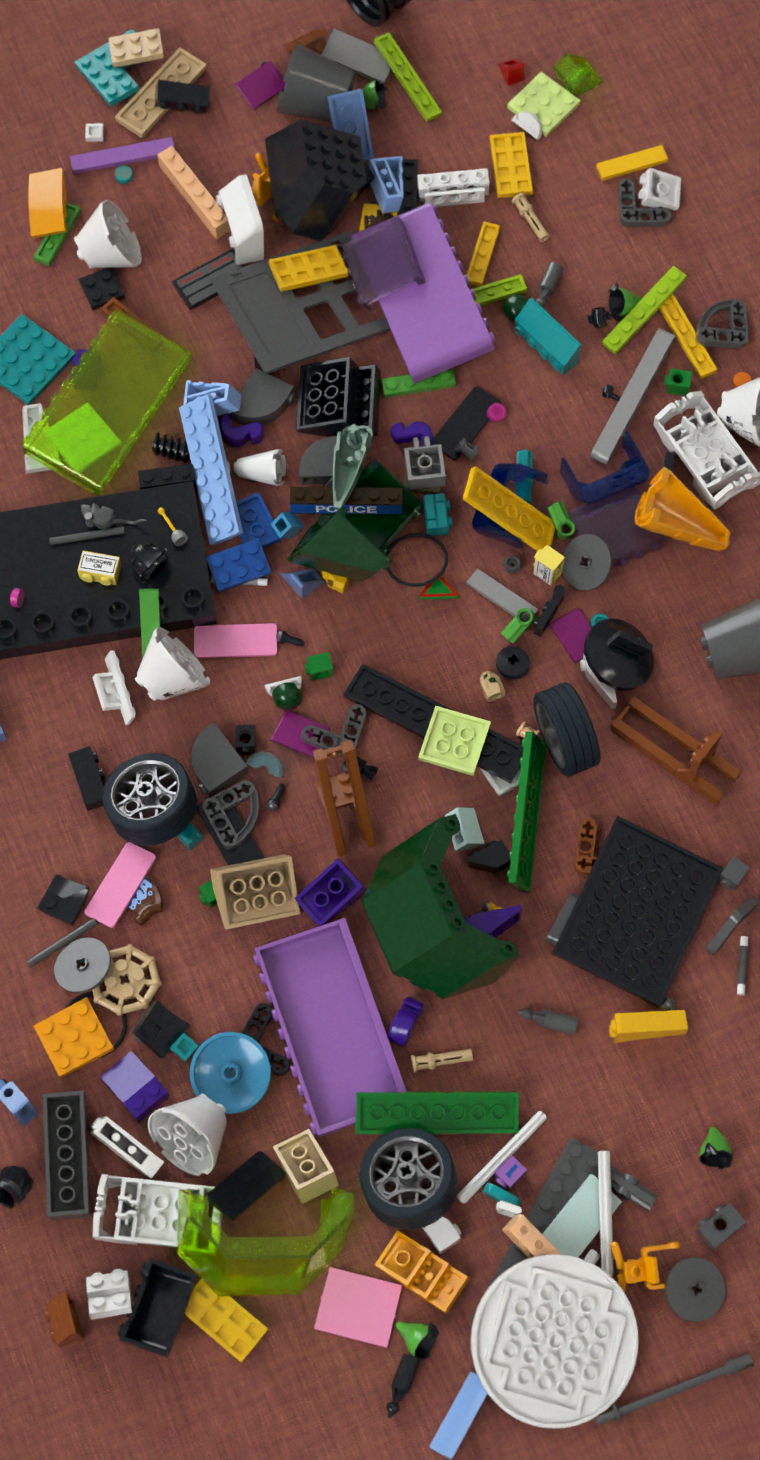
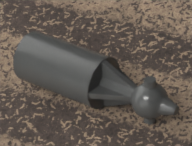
M555 262L548 264L538 287L540 298H537L536 302L542 308L546 304L545 299L554 293L563 271V267Z
M530 1008L518 1010V1014L525 1020L533 1018L544 1028L575 1035L578 1017L550 1010L533 1012Z

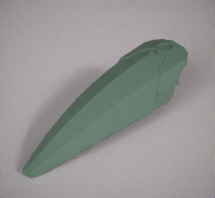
M352 424L345 427L342 432L337 433L333 459V503L335 510H339L344 506L357 484L373 439L371 427Z

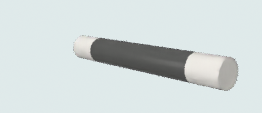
M747 936L740 937L737 995L740 996L745 995L748 953Z

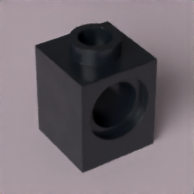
M235 725L237 753L241 755L256 753L255 725ZM244 738L250 739L249 743H242L241 741Z

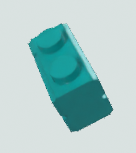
M444 493L424 495L423 508L426 533L431 536L448 535L449 528L452 527V517L448 516L447 511H450V501L446 500Z

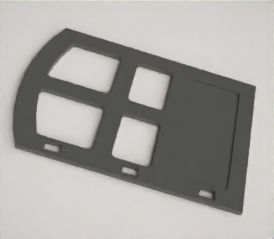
M354 230L211 278L214 288L265 374L391 330L386 317L364 325H358L341 298L372 287L367 275L338 285H334L332 281L319 283L317 285L320 291L297 298L292 290L280 292L270 269V259L332 246L331 243L336 241L340 243L336 245L338 250L349 246L357 252L351 235L356 233ZM239 274L242 275V278L236 280L233 279V276ZM328 303L345 331L321 339L304 310Z

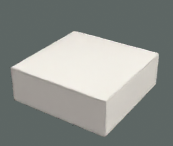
M103 123L86 124V142H104Z

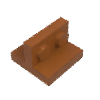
M324 28L314 29L285 44L286 50L293 53L295 46L301 44L321 55L326 46L323 37L326 35Z

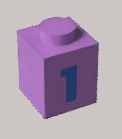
M512 1155L495 1172L494 1177L497 1178L495 1182L502 1189L506 1187L510 1191L526 1174L527 1169Z

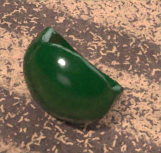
M513 294L506 298L503 304L505 316L510 320H515L527 303V298L521 294Z
M293 682L280 684L272 692L275 705L285 711L295 709L303 700L301 690Z

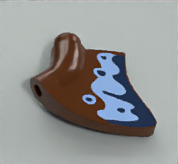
M146 876L127 906V909L137 915L134 921L137 924L139 923V925H144V922L148 921L154 913L163 911L161 894L155 884Z

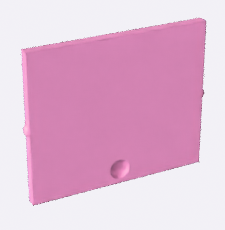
M330 1267L323 1295L320 1297L321 1303L314 1329L387 1348L393 1322L396 1318L395 1313L402 1285Z

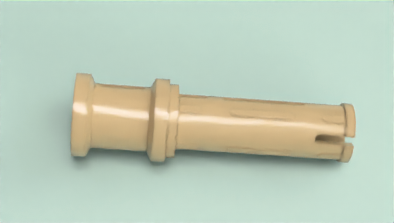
M524 192L517 194L512 199V204L517 206L520 216L525 217L539 238V241L545 242L549 239L550 235L534 213V206L529 204Z
M471 1048L440 1054L428 1052L427 1055H411L413 1073L423 1069L434 1070L435 1066L473 1061Z

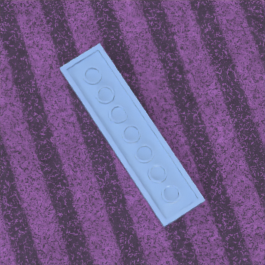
M206 394L179 407L191 464L194 467L195 482L209 544L215 546L243 534L213 397Z

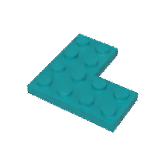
M131 29L122 35L131 34L135 32ZM109 42L74 62L76 68L110 107L139 91L138 84L124 70L130 65L113 68Z

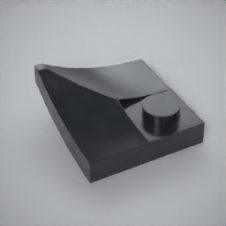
M56 874L37 908L39 911L73 926L85 903L90 888Z
M153 1001L132 1033L159 1058H164L170 1047L190 1025L170 1012L160 1002Z

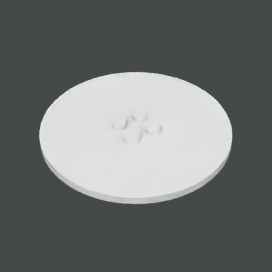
M547 1254L523 1260L504 1271L483 1295L477 1307L471 1330V1353L474 1367L488 1395L512 1417L524 1423L542 1428L576 1426L603 1413L617 1400L627 1386L638 1354L637 1322L633 1308L622 1288L608 1273L598 1266L569 1255Z

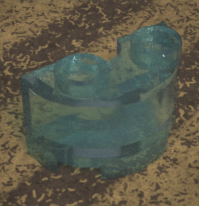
M266 751L255 753L245 763L257 769L265 765L268 767L270 774L284 778V763L274 753Z

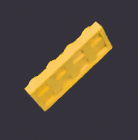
M524 132L490 135L497 197H515L523 192L526 196L533 195Z
M336 245L269 260L270 269L280 292L348 277V270Z
M205 1275L194 1287L184 1314L241 1363L269 1330Z

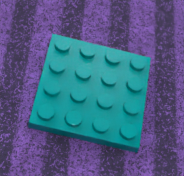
M21 314L0 336V385L25 404L31 405L72 362L76 352Z

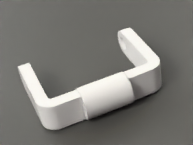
M504 1201L496 1204V1210L499 1214L511 1218L515 1215H521L522 1209L519 1206Z

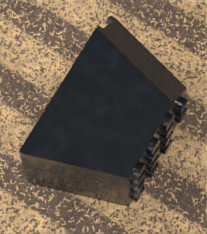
M300 119L265 139L274 215L277 218L281 217L289 226L288 230L291 234L322 241L337 228L367 182L360 136Z

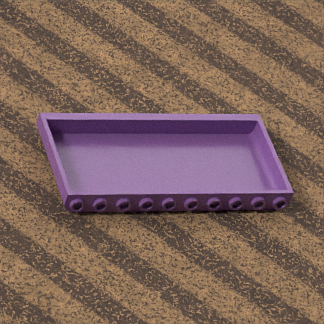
M430 202L351 235L354 246L414 383L495 350L493 343L496 342L493 333H489L487 330L489 324L486 317H481L483 312L480 304H476L474 301L476 296L473 289L469 290L468 288L470 284L468 277L461 272L463 271L460 260L456 261L455 259L457 256L453 246H449L451 241L448 233H444L442 230L444 229L441 218L437 219L436 217L438 215L437 209Z
M345 918L255 948L256 954L253 955L256 967H261L262 973H259L262 985H267L268 991L265 994L268 1003H273L274 1010L271 1011L274 1021H279L281 1028L278 1029L280 1039H285L287 1047H284L287 1059H292L293 1066H290L293 1077H298L300 1084L296 1086L300 1097H305L306 1103L303 1104L306 1115H311L313 1122L309 1124L313 1135L317 1134L319 1138L355 1125L356 1092H407Z

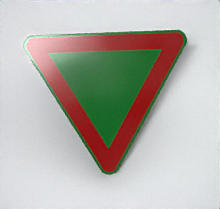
M443 576L435 582L426 585L418 595L420 600L432 599L433 601L435 599H442L444 601L445 599H458L460 597V594Z

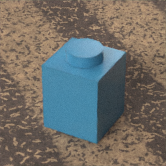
M282 512L271 523L279 538H293L304 527L297 514H291V512Z

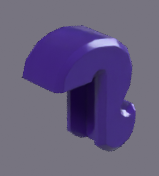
M229 413L224 414L220 419L221 436L224 442L231 447L243 446L248 440H251V443L256 445L264 439L263 426L259 422L233 428Z
M400 422L394 424L391 428L392 439L397 444L413 442V438L417 437L418 440H421L422 446H425L424 438L429 436L430 446L435 445L431 428L424 422H414L407 428H405L404 423Z
M409 996L405 998L401 1009L397 1012L387 1036L389 1041L401 1047L407 1045L411 1031L423 1012L424 1003Z

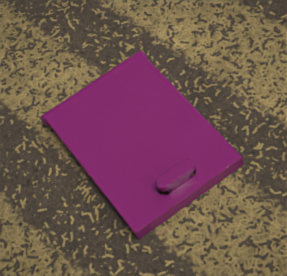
M270 60L238 82H235V85L251 108L255 110L258 106L284 90L286 82L283 81L284 78Z
M577 608L549 624V627H551L574 663L583 659L582 652H584L585 638L591 629L580 609Z
M285 711L270 740L314 758L312 751L319 748L302 741V730L308 725H313L327 731L330 728L292 712ZM312 731L306 733L309 739L313 737ZM319 734V738L316 740L317 742H319V739L322 736L321 734Z

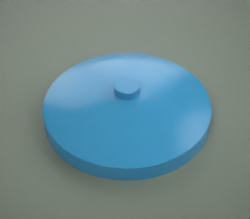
M238 1032L216 1034L203 1042L192 1058L190 1081L196 1096L205 1094L216 1104H222L226 1109L225 1114H237L251 1109L260 1102L269 1088L271 1065L268 1055L256 1040Z

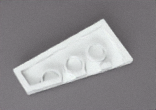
M41 403L23 406L26 474L61 468L62 463L58 451L44 436V432L49 429Z

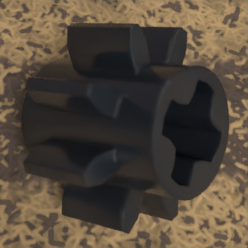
M605 307L591 309L592 314H588L589 323L593 324L594 328L607 326V321L611 320L610 311H605Z

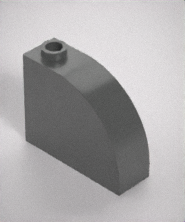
M256 368L240 392L242 394L240 410L229 413L230 419L242 425L253 422L265 425L276 420L283 414L288 405L294 402L296 397L294 386L274 376L265 374Z
M337 436L320 439L305 451L299 466L300 485L326 484L333 477L334 446H336Z
M215 723L206 727L198 735L192 747V766L196 779L200 783L198 785L199 789L204 795L207 793L209 797H212L247 774L248 767Z

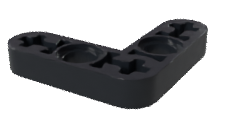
M261 1003L255 1007L242 1031V1034L253 1038L258 1043L272 1018V1009L268 1004ZM264 1009H266L268 1015H264L262 1017L261 1023L264 1024L261 1025L258 1022V1019L260 1018V1013L258 1011H263ZM251 1026L259 1027L260 1031L256 1036L248 1033ZM263 1047L268 1054L270 1062L272 1056L275 1057L273 1059L274 1062L278 1064L281 1061L284 1062L285 1068H281L279 1071L277 1066L271 1063V1073L278 1076L285 1075L289 1071L288 1060L284 1056Z

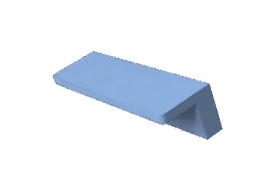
M469 1373L430 1444L431 1449L449 1460H452L488 1394L477 1374Z

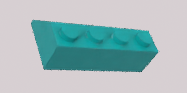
M531 297L516 317L514 330L517 335L522 336L531 348H535L544 360L547 359L555 371L565 375L579 363L582 344Z

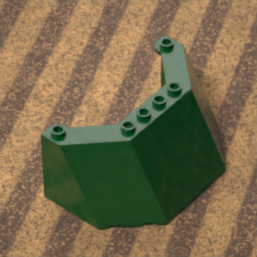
M374 458L362 470L355 487L403 488L402 515L347 514L348 510L344 506L335 514H321L314 525H311L287 560L291 563L359 582L367 578L370 579L382 568L384 570L387 569L392 563L390 560L392 556L390 554L385 555L389 550V543L411 518L415 519L422 512L420 508L423 503Z
M456 814L438 818L384 854L379 860L377 869L362 900V905L392 974L410 980V983L423 990L428 989L436 993L435 996L441 999L493 984L520 957L516 946L511 941H500L466 923L440 865L452 836L460 830V823Z

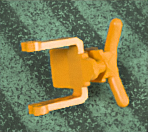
M256 153L255 158L263 173L261 175L253 174L254 181H252L251 190L255 202L262 206L272 197L269 168L262 154ZM273 207V219L278 222L279 219L274 215Z
M673 1241L667 1244L644 1246L640 1250L641 1257L639 1259H627V1262H624L619 1244L612 1242L611 1249L616 1261V1267L619 1269V1274L617 1275L618 1285L624 1293L626 1291V1283L631 1284L644 1281L645 1287L651 1290L665 1288V1282L659 1283L657 1258L647 1256V1253L680 1248L679 1242Z

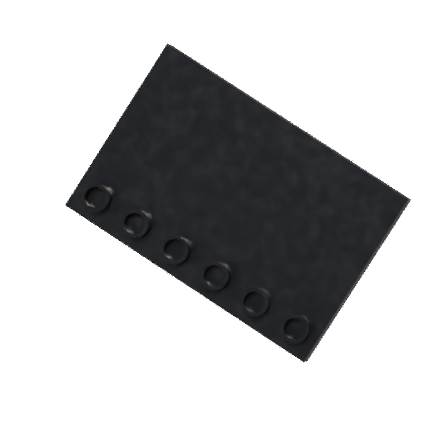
M193 481L0 512V660L141 637L140 589H159L161 628L169 632L217 624ZM95 503L99 505V508H102V506L114 510L113 515L115 519L128 521L147 520L136 525L117 523L110 527L124 526L125 534L50 545L49 538L103 530L95 525L93 527L86 525L81 512V505L92 507V504ZM159 508L165 509V514L176 530L185 532L188 537L186 543L181 546H175L171 539L173 531L163 516L158 513ZM150 542L158 547L161 546L167 549L168 562L164 568L159 565L151 574L154 577L151 581H140L129 563L131 548L139 543ZM82 551L120 557L121 569L117 584L107 586L100 582H85L80 579L77 570ZM15 588L24 590V601L20 608L12 607L10 604L11 593Z

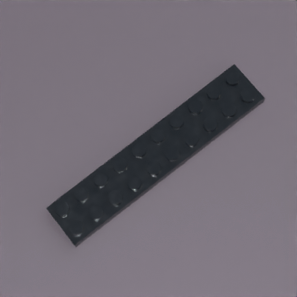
M364 664L360 666L343 694L344 698L362 705L369 711L423 739L427 733L435 706L452 710ZM489 729L477 767L511 784L521 767L520 759L523 757V747Z

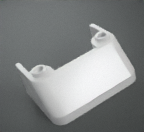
M239 175L216 195L217 205L226 213L232 237H229V243L231 248L234 247L236 265L264 260V237L261 217L247 175Z

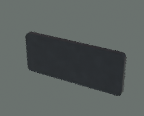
M474 387L434 436L435 445L441 444L443 454L452 460H458L462 453L456 452L455 449L461 439L465 437L466 441L471 444L490 420L487 416L488 408L494 403L501 404V401L480 387Z
M229 795L224 796V802H232ZM204 802L197 805L196 809L227 865L264 858L252 835L238 847L231 850L225 849L204 814ZM209 804L208 809L212 810L214 816L217 815L215 806ZM236 807L225 811V814L238 834L245 826V823ZM223 819L215 822V826L218 828H223L226 825ZM226 831L224 833L226 836L225 842L231 844L233 843V838H230Z
M258 1151L207 1194L206 1199L229 1220L234 1221L280 1182L286 1173L266 1154Z

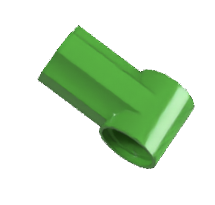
M563 502L554 503L547 510L557 530V536L561 540H569L573 536L575 525L570 520ZM568 527L570 529V533L566 534L562 532L561 528Z
M528 608L518 610L516 616L501 634L514 644L526 629L534 624L536 620L534 612ZM528 612L530 619L527 622H523L522 615Z

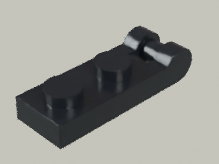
M555 586L552 600L545 603L542 610L544 613L541 617L538 616L533 624L535 635L539 637L543 635L564 600V586Z

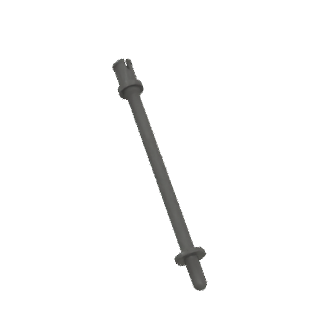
M750 1353L733 1360L730 1358L726 1360L727 1362L722 1367L620 1408H617L615 1404L611 1405L612 1411L598 1416L596 1423L601 1425L614 1419L620 1423L622 1422L621 1416L725 1374L735 1376L737 1372L751 1366L753 1367V1359Z

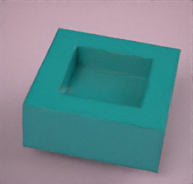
M183 1033L170 1047V1050L185 1062L199 1045Z

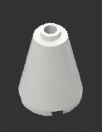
M275 449L239 458L234 463V473H237V476L241 478L282 486L284 484V481H281L282 476H286L285 455H281L283 450Z

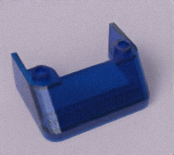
M628 431L624 432L622 447L630 460L622 464L621 471L587 485L584 482H578L566 459H561L560 474L575 499L586 504H595L648 480L650 469Z
M499 463L493 468L490 475L505 487H507L509 481L521 483L527 477L544 484L549 482L548 474L522 464ZM476 510L472 526L477 533L519 549L522 548L521 539L504 533L506 529Z

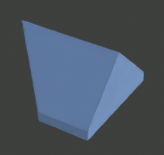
M313 568L298 572L279 573L302 599L325 582Z

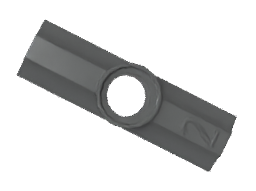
M610 1166L611 1188L614 1189V1192L623 1199L631 1200L649 1212L658 1195L642 1186L633 1176L627 1173L623 1174Z

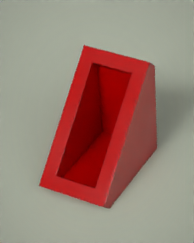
M511 59L498 63L507 86L524 81V62Z

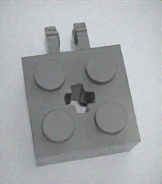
M425 436V446L419 447L418 438H413L414 447L404 448L409 490L445 486L446 475L441 444L430 446L429 436Z

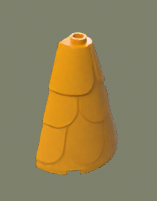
M663 467L651 480L650 484L652 486L648 488L647 493H643L635 513L636 525L651 532L689 542L693 546L715 551L725 550L730 543V531L672 471Z

